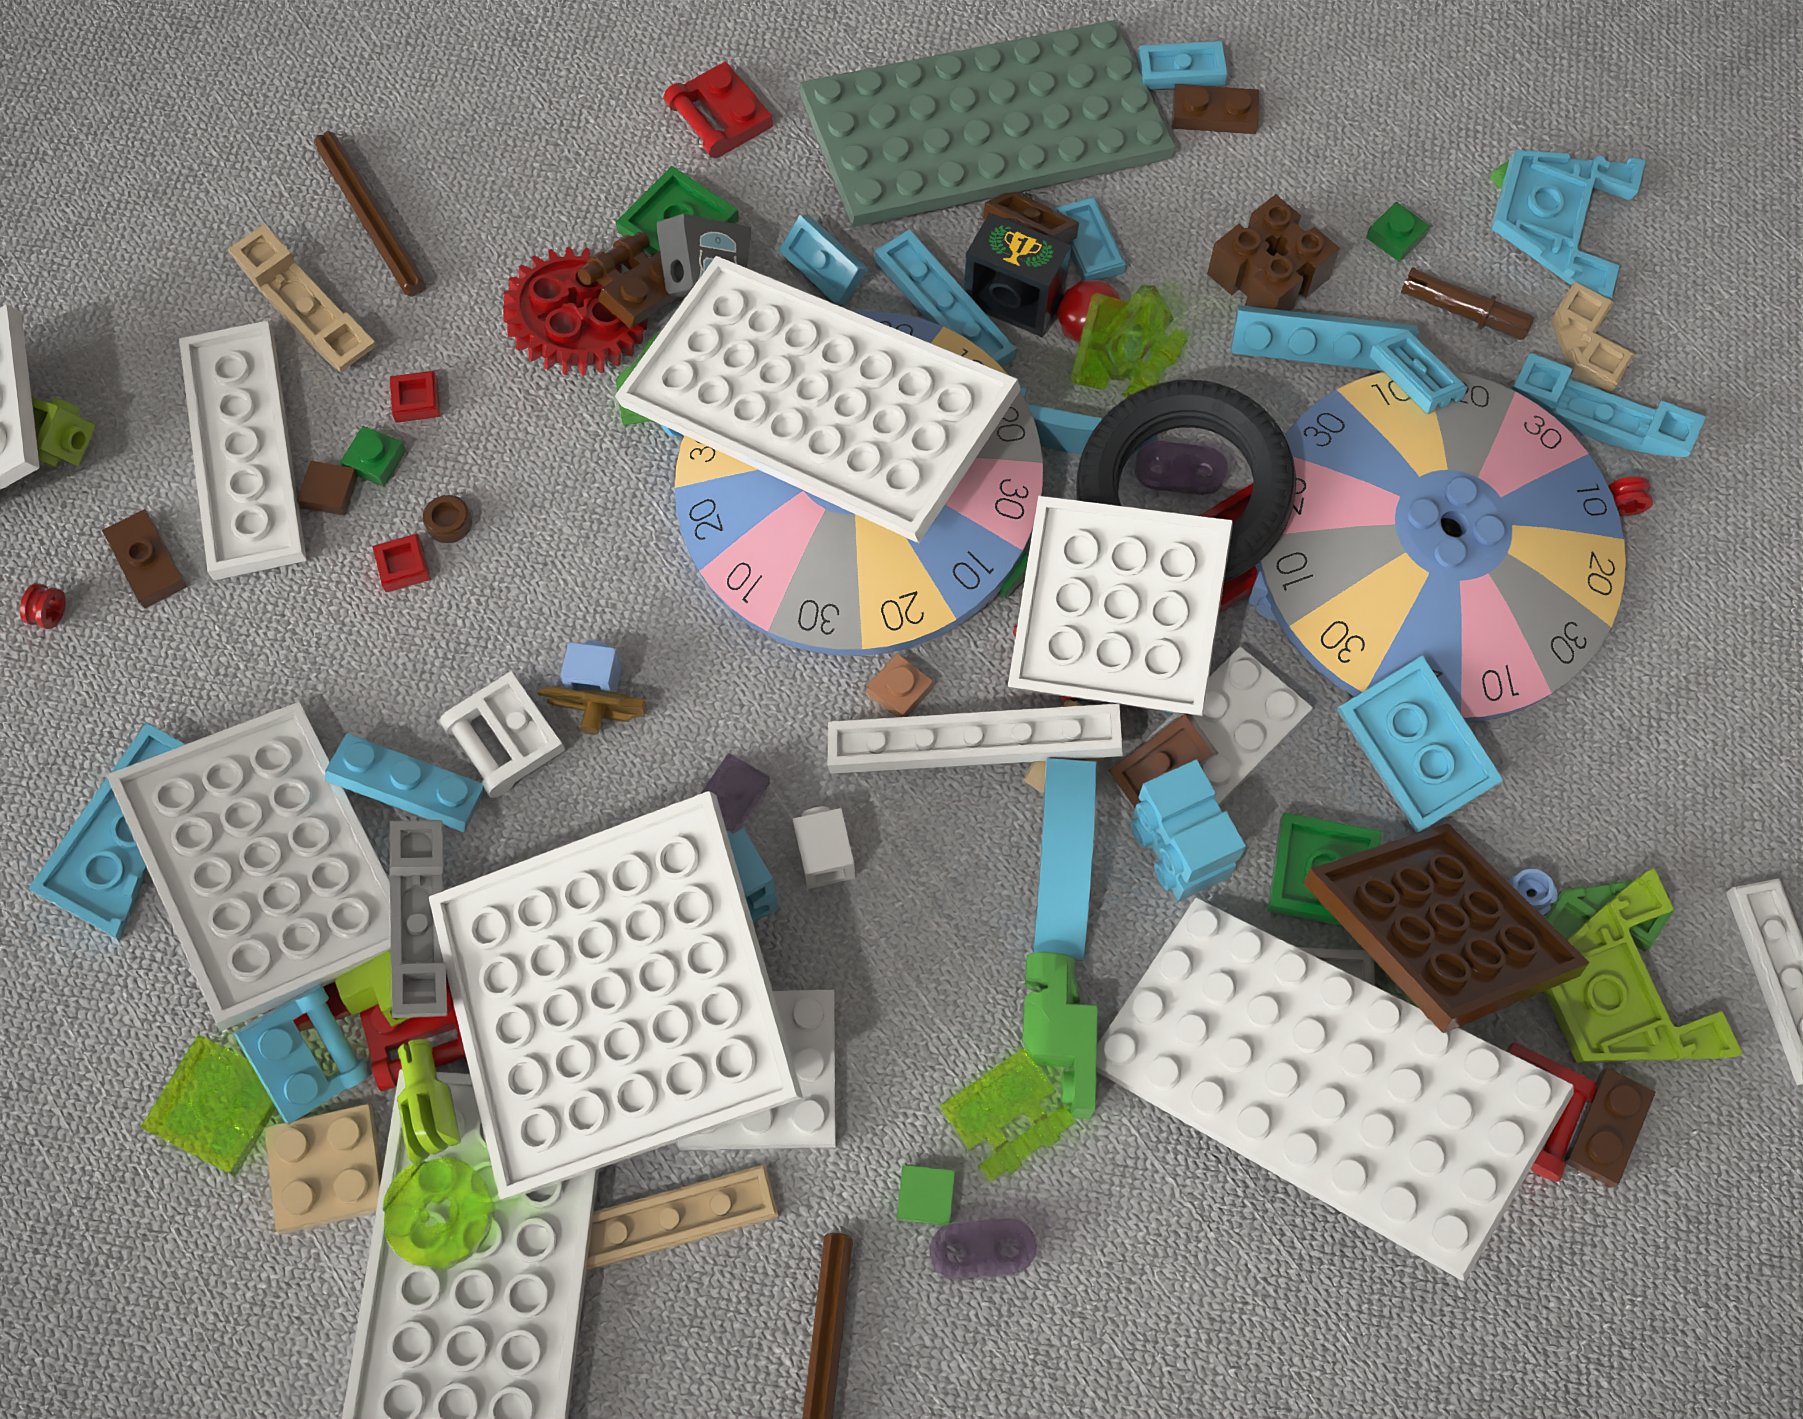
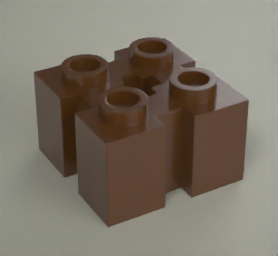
M1275 194L1251 213L1248 228L1238 224L1214 243L1207 275L1231 296L1238 290L1242 291L1247 296L1245 306L1292 311L1299 293L1306 299L1330 279L1340 247L1315 226L1310 230L1304 231L1299 226L1301 215Z

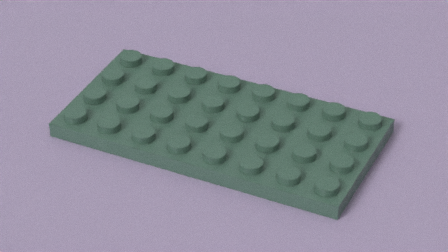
M1115 20L803 81L800 84L801 98L852 227L996 197L1004 193L1029 190L1172 159L1176 148L1146 84H1143L1142 76Z

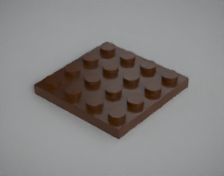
M1449 823L1310 868L1303 881V884L1320 903L1353 936L1355 941L1366 950L1442 1033L1580 977L1590 963Z

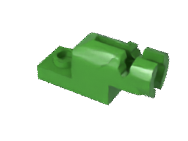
M1030 953L1027 955L1025 985L1027 988L1039 992L1032 991L1024 998L1022 1039L1024 1049L1031 1064L1071 1067V1071L1062 1072L1061 1102L1070 1103V1118L1091 1119L1096 1103L1097 1006L1075 1004L1080 1003L1074 957L1060 953Z

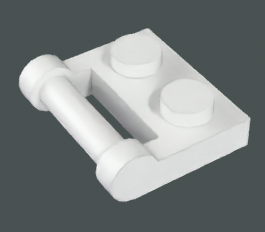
M512 671L449 709L439 720L446 733L456 737L484 779L482 782L484 789L491 798L505 794L513 787L515 782L565 751L563 744ZM482 715L512 759L501 767L498 766L470 725L472 720Z

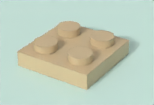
M370 1104L298 1119L290 1125L281 1123L264 1127L275 1230L281 1235L376 1213L382 1168L374 1108Z

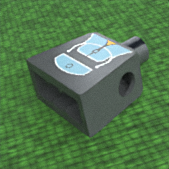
M681 214L657 222L665 288L670 296L686 298L715 256L747 268L751 227L687 214Z

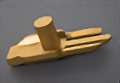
M550 686L539 689L537 692L539 696L549 697L547 699L548 704L584 711L580 730L592 735L599 733L603 718L625 722L632 718L645 717L647 710L645 699L628 697L627 694L598 689H582L581 691Z

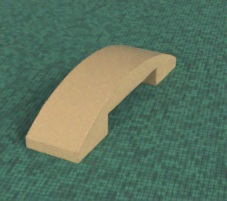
M264 224L228 248L229 253L282 317L319 355L338 371L342 372L376 347L375 341L347 312L343 314L295 263L291 252Z

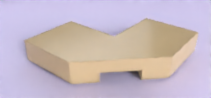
M1574 281L1553 315L1551 324L1567 365L1573 368L1571 373L1611 394L1635 356V353L1596 334L1614 301Z

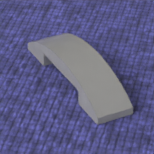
M442 820L390 821L392 1018L447 1016L446 962L443 961L429 896L443 891Z

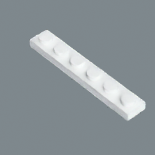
M1119 703L828 722L827 766L831 774L1046 761L1047 758L1068 760L1123 756Z

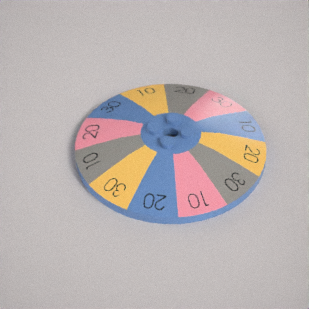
M879 311L855 312L1007 374L983 349L964 336L944 326L898 313ZM1019 392L920 543H917L684 435L676 466V511L688 552L703 580L715 596L733 614L750 627L784 644L815 653L837 656L884 654L914 647L943 635L975 615L998 594L1024 558L1031 543L1038 496H1043V459L1034 418L1024 397Z
M1451 371L1467 386L1464 398L1457 402L1451 398L1448 406L1441 408L1437 404L1434 412L1426 414L1385 372L1377 373L1344 385L1320 399L1302 414L1285 434L1296 470L1294 506L1280 539L1272 550L1256 564L1257 573L1259 574V571H1261L1264 584L1268 590L1265 597L1271 605V611L1297 650L1321 674L1354 697L1423 655L1466 723L1501 718L1525 710L1546 699L1573 679L1600 649L1612 628L1620 607L1626 568L1625 540L1613 495L1601 471L1576 437L1554 416L1518 392L1475 375ZM1443 518L1455 520L1462 529V536L1451 537L1447 535L1441 528L1440 520Z

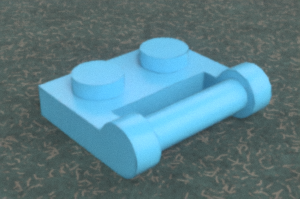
M322 984L279 1005L233 1033L282 1119L289 1125L345 1089L363 1082L371 1075L365 1060L357 1059L328 1008L326 1001L329 997ZM307 1013L339 1069L327 1078L324 1076L293 1022L295 1018Z

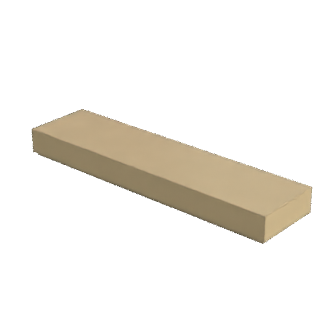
M766 1164L594 1211L586 1270L590 1271L779 1218Z

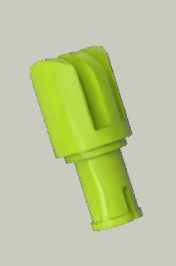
M425 1039L409 1041L411 1053H408V1048L405 1044L398 1048V1057L401 1060L406 1087L398 1095L397 1103L407 1157L412 1163L421 1162L427 1159L430 1154L436 1155L446 1150L448 1145L455 1146L461 1143L451 1089L447 1083L437 1080L432 1055V1043Z

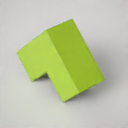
M390 950L334 979L341 1000L352 1016L379 1004L382 1013L391 1026L412 1018H392Z

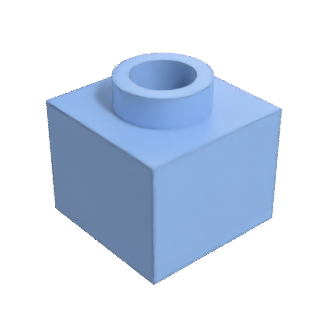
M587 640L583 644L568 642L560 676L564 688L581 691L582 689H598L617 692L622 666L616 648H611L608 644L596 640Z

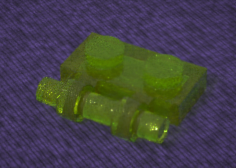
M1141 285L1091 346L1111 380L1125 381L1128 377L1131 384L1124 391L1125 398L1149 386L1159 384L1158 377L1166 367H1172L1182 354L1181 348L1188 341L1186 334L1178 329H1174L1169 337L1165 334L1164 331L1174 318L1155 285ZM1150 350L1153 356L1145 365L1142 358Z
M1025 1048L939 1106V1111L968 1153L985 1141L993 1151L992 1156L978 1165L979 1170L989 1183L1005 1172L1008 1175L1016 1172L1023 1167L1021 1162L1023 1159L1043 1145L1046 1148L1053 1146L1061 1140L1060 1133L1075 1124L1073 1117L1064 1106L1049 1116L1040 1106L1041 1102L1053 1095L1054 1089ZM1024 1115L1032 1128L1009 1143L1001 1130Z

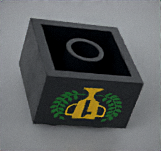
M989 212L966 252L964 290L985 314L1043 338L1065 294L1071 245L1062 242L1053 235H1044L1022 226L1013 219L1002 218Z

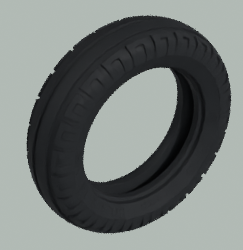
M1174 380L1149 386L1130 395L1112 408L1090 435L1078 466L1076 481L1077 501L1122 506L1119 500L1118 489L1121 473L1126 462L1141 444L1159 433L1176 428H1200L1223 436L1243 454L1251 469L1254 482L1248 505L1241 516L1233 523L1224 583L1250 570L1272 550L1290 519L1296 494V470L1287 439L1278 424L1263 407L1250 397L1228 386L1203 380Z

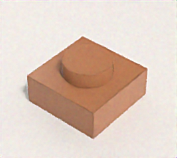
M897 653L866 686V693L894 716L908 717L932 691L934 681Z

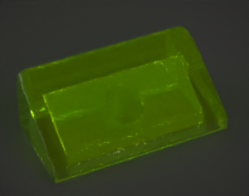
M1098 293L1092 294L1070 378L1072 383L1098 389H1105L1107 387L1128 310V303L1126 301Z

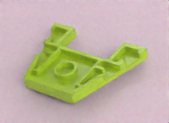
M1655 868L1636 877L1566 938L1590 963L1580 977L1544 991L1576 1063L1729 1059L1743 1054L1723 1011L1709 1014L1679 1027H1675L1669 1018L1629 932L1630 927L1674 911Z

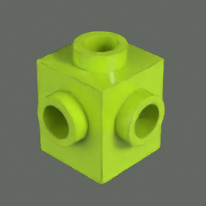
M31 397L39 462L56 467L60 460L79 466L96 425L79 417L78 414L81 408L69 402L53 397L51 403Z

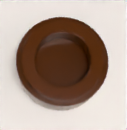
M443 495L434 498L427 504L423 512V523L434 540L441 543H454L468 534L472 526V517L466 503L462 499L453 495Z

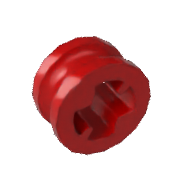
M1625 477L1608 485L1619 516L1637 515L1647 511L1653 505L1652 496L1648 493L1650 483L1644 477Z
M41 583L30 585L21 599V620L30 625L38 624L44 629L56 627L61 621L66 607L64 592L53 587L48 589L46 585Z

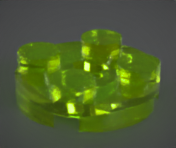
M441 1157L442 1159H431L426 1162L421 1160L402 1170L387 1189L382 1211L385 1212L384 1233L390 1247L404 1260L421 1268L448 1270L470 1258L482 1246L490 1232L496 1206L484 1178L467 1163L453 1157ZM445 1199H448L451 1203L447 1210L451 1215L449 1220L445 1224L438 1222L433 1227H429L426 1224L430 1218L429 1212L425 1210L427 1205L431 1201L441 1204Z

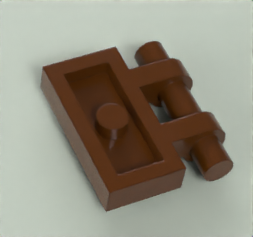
M638 232L633 236L625 235L614 242L611 250L606 253L602 251L597 252L588 258L587 264L578 270V277L583 284L590 285L597 281L603 286L598 301L630 329L678 298L670 296L666 291L660 251L650 258L642 253L650 245L648 236L643 232ZM623 264L630 271L622 275L616 268Z

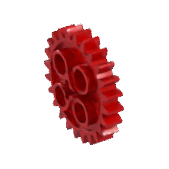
M566 247L565 257H559L555 251L550 249L548 250V261L545 262L536 255L532 256V269L520 265L518 267L519 278L510 277L509 290L504 291L503 321L507 323L508 337H515L516 349L524 350L528 348V360L531 362L541 356L544 357L546 370L552 368L555 363L562 364L563 375L568 374L571 366H578L581 375L586 376L588 365H594L600 373H603L606 360H609L617 367L620 366L621 353L632 357L634 355V344H642L644 330H647L648 318L630 329L598 301L601 289L603 288L601 284L595 281L590 285H585L580 281L578 270L587 264V260L590 257L589 248H585L581 256H574L571 247ZM622 264L616 268L621 274Z

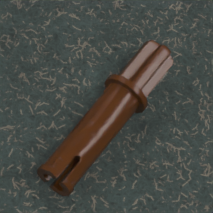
M1415 267L1411 268L1408 279L1405 280L1401 290L1403 295H1409L1479 323L1477 328L1481 330L1483 326H1486L1519 340L1526 338L1534 320L1530 314L1495 301L1497 296L1492 295L1491 298L1482 296L1419 271Z

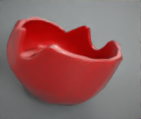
M1098 279L1082 280L1066 290L1058 305L1056 317L1059 319L1065 337L1072 339L1082 346H1102L1114 339L1120 332L1125 321V310L1120 295L1111 285Z

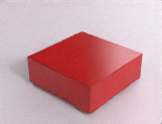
M435 371L390 376L392 416L396 423L441 417L438 378Z
M418 533L372 546L381 584L386 593L431 580L423 545Z

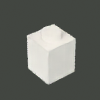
M824 806L814 807L804 811L801 817L792 819L807 889L855 879L854 860L841 808L830 810L829 807Z

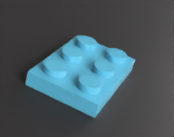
M1423 655L1336 708L1416 833L1421 832L1504 781Z

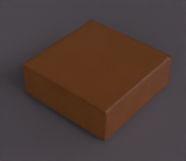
M310 461L297 497V502L301 508L345 516L358 474L354 468Z

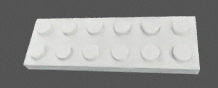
M269 321L179 338L209 575L213 580L307 561L299 504L297 502V490L274 331Z

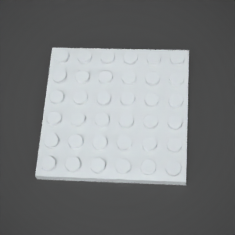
M707 791L429 896L443 961L446 962V974L500 1200H510L803 1098L717 796L714 793Z

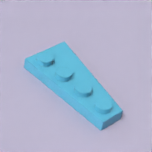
M146 723L111 773L186 744ZM108 778L103 782L28 889L120 941L147 867Z

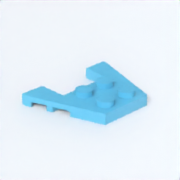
M1516 150L1509 159L1490 229L1570 285H1573L1575 281L1611 299L1620 265L1580 251L1578 243L1592 189L1595 188L1631 201L1639 191L1646 161L1630 158L1627 163L1609 162L1604 160L1605 156H1596L1594 160L1570 159L1569 153Z

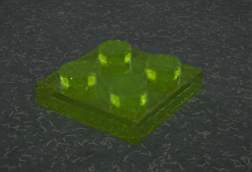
M198 1034L140 1128L236 1177L277 1108L247 1058Z

